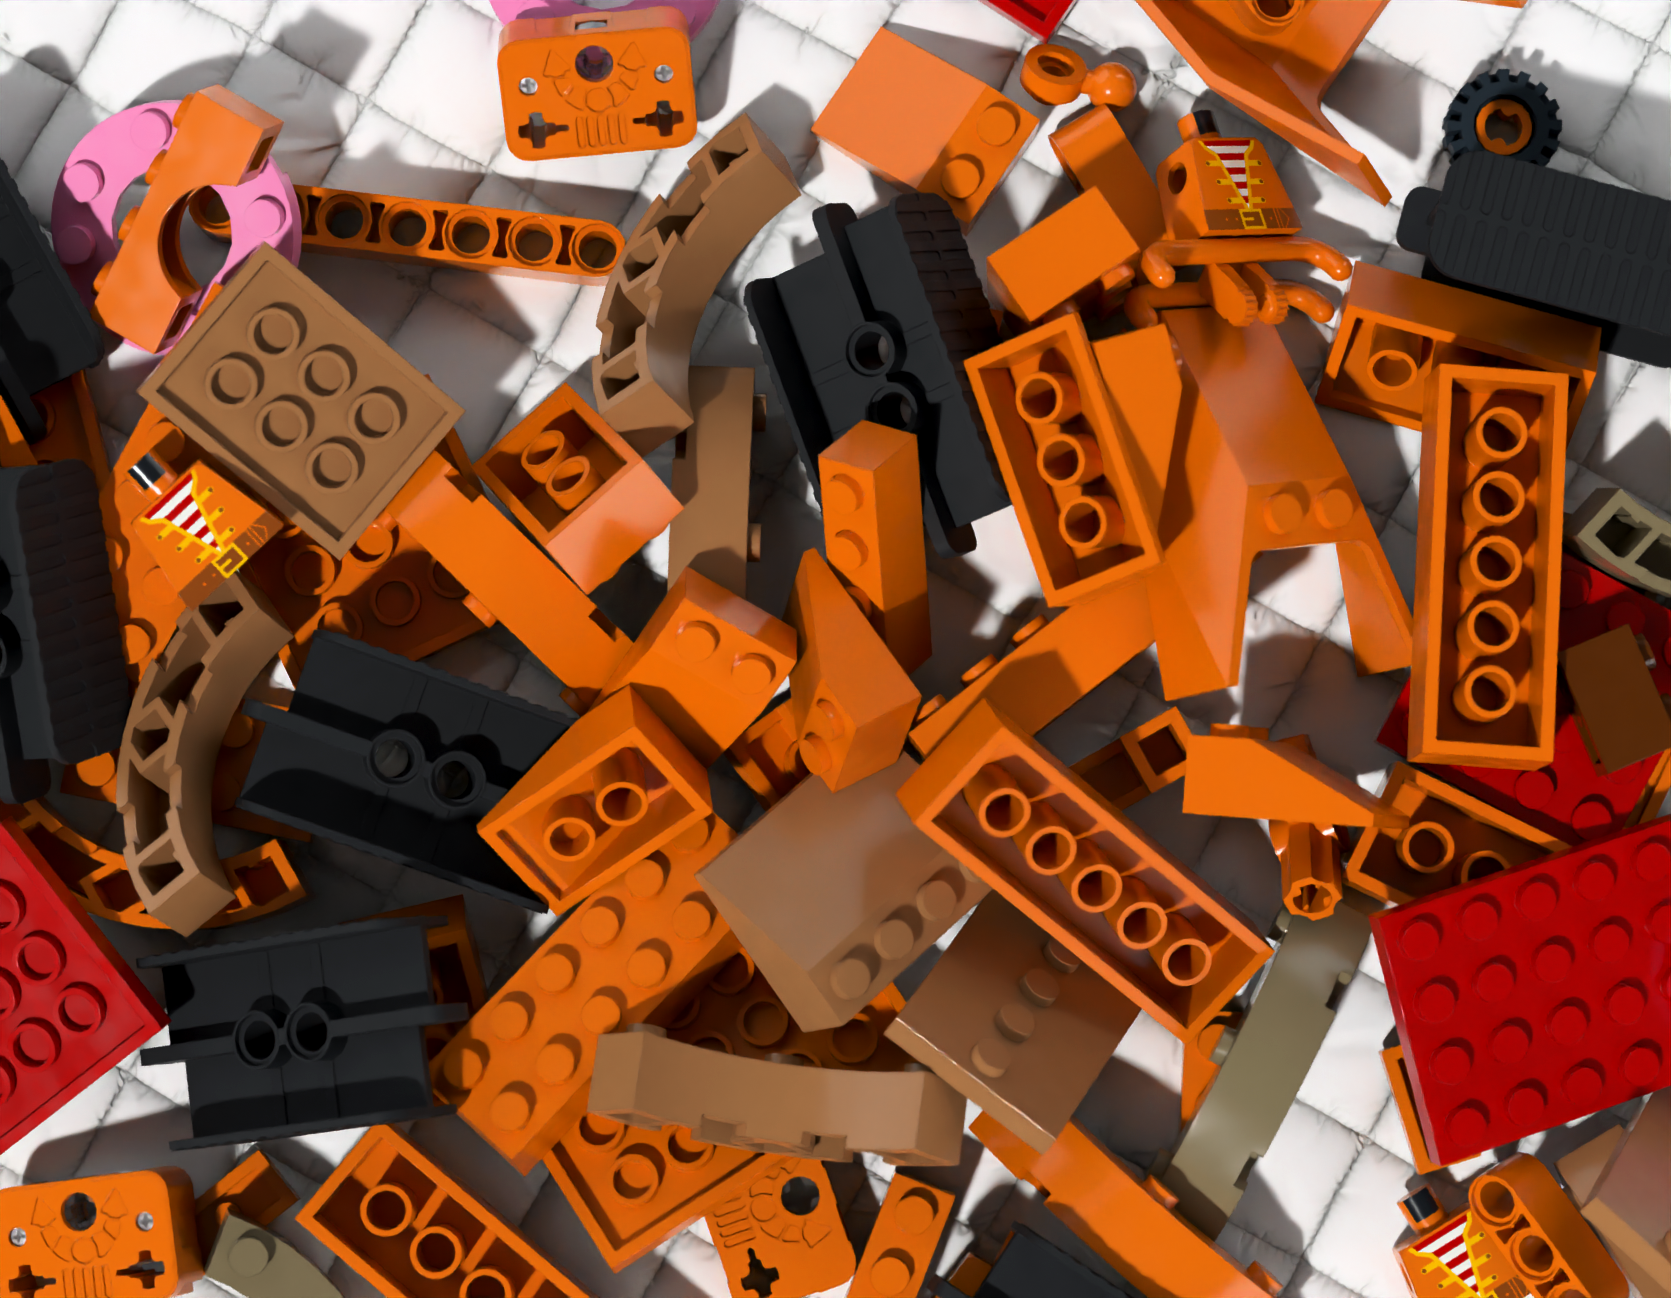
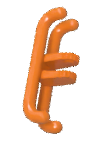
M1303 236L1158 241L1150 244L1141 256L1142 270L1151 283L1138 285L1127 293L1124 297V312L1136 329L1157 325L1158 316L1154 309L1212 306L1224 319H1228V323H1232L1233 326H1249L1250 323H1254V318H1259V322H1263L1264 325H1275L1285 321V317L1288 316L1287 311L1290 310L1289 305L1303 311L1315 322L1324 324L1333 318L1335 311L1333 304L1324 295L1297 281L1273 279L1257 262H1304L1323 270L1332 279L1337 281L1348 279L1352 274L1353 266L1351 261L1335 247L1323 241ZM1205 264L1198 282L1173 283L1176 275L1172 267L1173 265Z

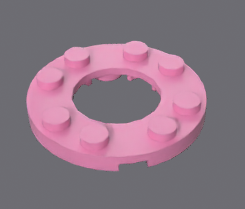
M182 100L148 102L110 116L83 137L68 157L59 175L51 213L54 251L60 260L59 263L63 270H66L70 277L73 288H76L82 304L84 307H87L89 313L97 298L91 294L92 285L102 267L110 260L115 261L121 248L118 243L116 216L123 194L139 176L147 173L152 161L162 149H169L178 130L172 126V120ZM270 153L257 179L236 187L210 185L220 194L230 216L232 244L225 266L210 283L201 287L203 290L179 339L191 326L213 283L218 281L226 285L263 240L298 268L302 242L301 215L298 200L287 172L282 174ZM93 320L97 325H99L102 329H104L106 332H108L116 339L141 351L148 352L142 347L136 345L135 343L129 341L128 339L117 334L111 329L105 327L99 322ZM173 346L156 353V355L166 356Z

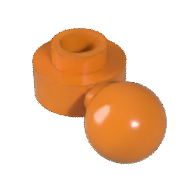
M1041 44L1032 47L1026 54L1020 73V83L1024 90L1034 100L1048 106L1071 103L1082 93L1088 95L1095 107L1105 104L1111 112H1119L1132 103L1137 92L1135 76L1127 66L1118 62H1105L1094 70L1087 69L1084 60L1077 53L1055 44Z

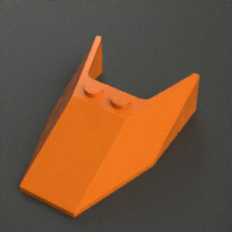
M1135 0L1211 90L1384 207L1388 204L1392 195L1364 153L1349 145L1322 113L1321 101L1391 0H1305L1301 14L1283 32L1274 36H1260L1251 32L1241 22L1227 0ZM1257 0L1260 10L1265 15L1270 17H1282L1285 15V0ZM1528 0L1460 1L1522 9Z
M1213 307L1161 310L1156 312L1158 316L1157 324H1166L1168 335H1171L1177 342L1182 358V368L1179 372L1182 391L1159 526L1156 532L1166 562L1145 577L1165 701L1178 700L1238 686L1251 563L1253 557L1259 551L1336 544L1357 676H1370L1410 667L1413 617L1353 481L1275 326L1264 325L1263 322H1259V318H1254V323H1250L1249 326H1233L1232 323H1228V319H1224Z

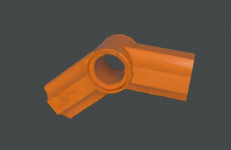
M1300 734L1276 741L1290 743L1317 760L1309 734ZM1269 820L1271 841L1281 863L1282 900L1290 914L1306 916L1312 921L1333 915L1334 906L1342 899L1340 854L1348 852L1351 844L1347 825Z

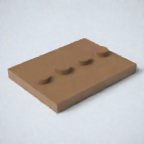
M264 240L136 390L140 396L339 560L342 559L466 412L465 409Z
M992 889L981 900L885 1031L884 1035L1033 1149L1044 1155L1056 1141L1142 1009L995 889Z
M1671 1086L1643 1095L1580 1210L1582 1215L1670 1294Z

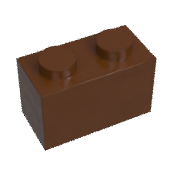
M1629 623L1557 653L1556 681L1597 777L1610 774L1671 748V697L1668 693L1659 695L1649 672L1656 669L1652 650L1642 633L1633 635Z

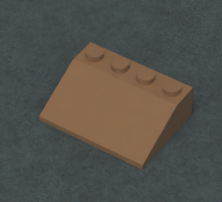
M903 749L900 752L897 763L835 793L831 792L820 775L810 773L694 874L699 884L803 1033L844 1026L993 889L912 823L895 793L921 765Z

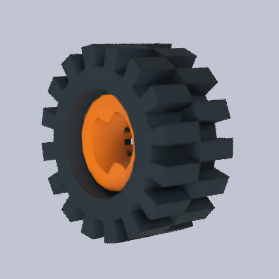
M1498 69L1492 75H1489L1488 71L1477 75L1474 81L1471 83L1467 82L1460 89L1449 105V110L1443 119L1442 130H1445V136L1442 139L1444 151L1449 150L1452 156L1449 163L1452 164L1464 153L1481 150L1545 167L1557 151L1560 143L1558 135L1562 131V119L1557 120L1556 112L1560 109L1556 99L1550 101L1545 95L1548 88L1541 81L1537 86L1528 81L1531 75L1522 71L1517 76L1510 75V69ZM1496 114L1503 121L1513 118L1514 122L1518 125L1517 129L1519 131L1516 142L1506 145L1502 138H1496L1491 141L1485 131L1487 118Z

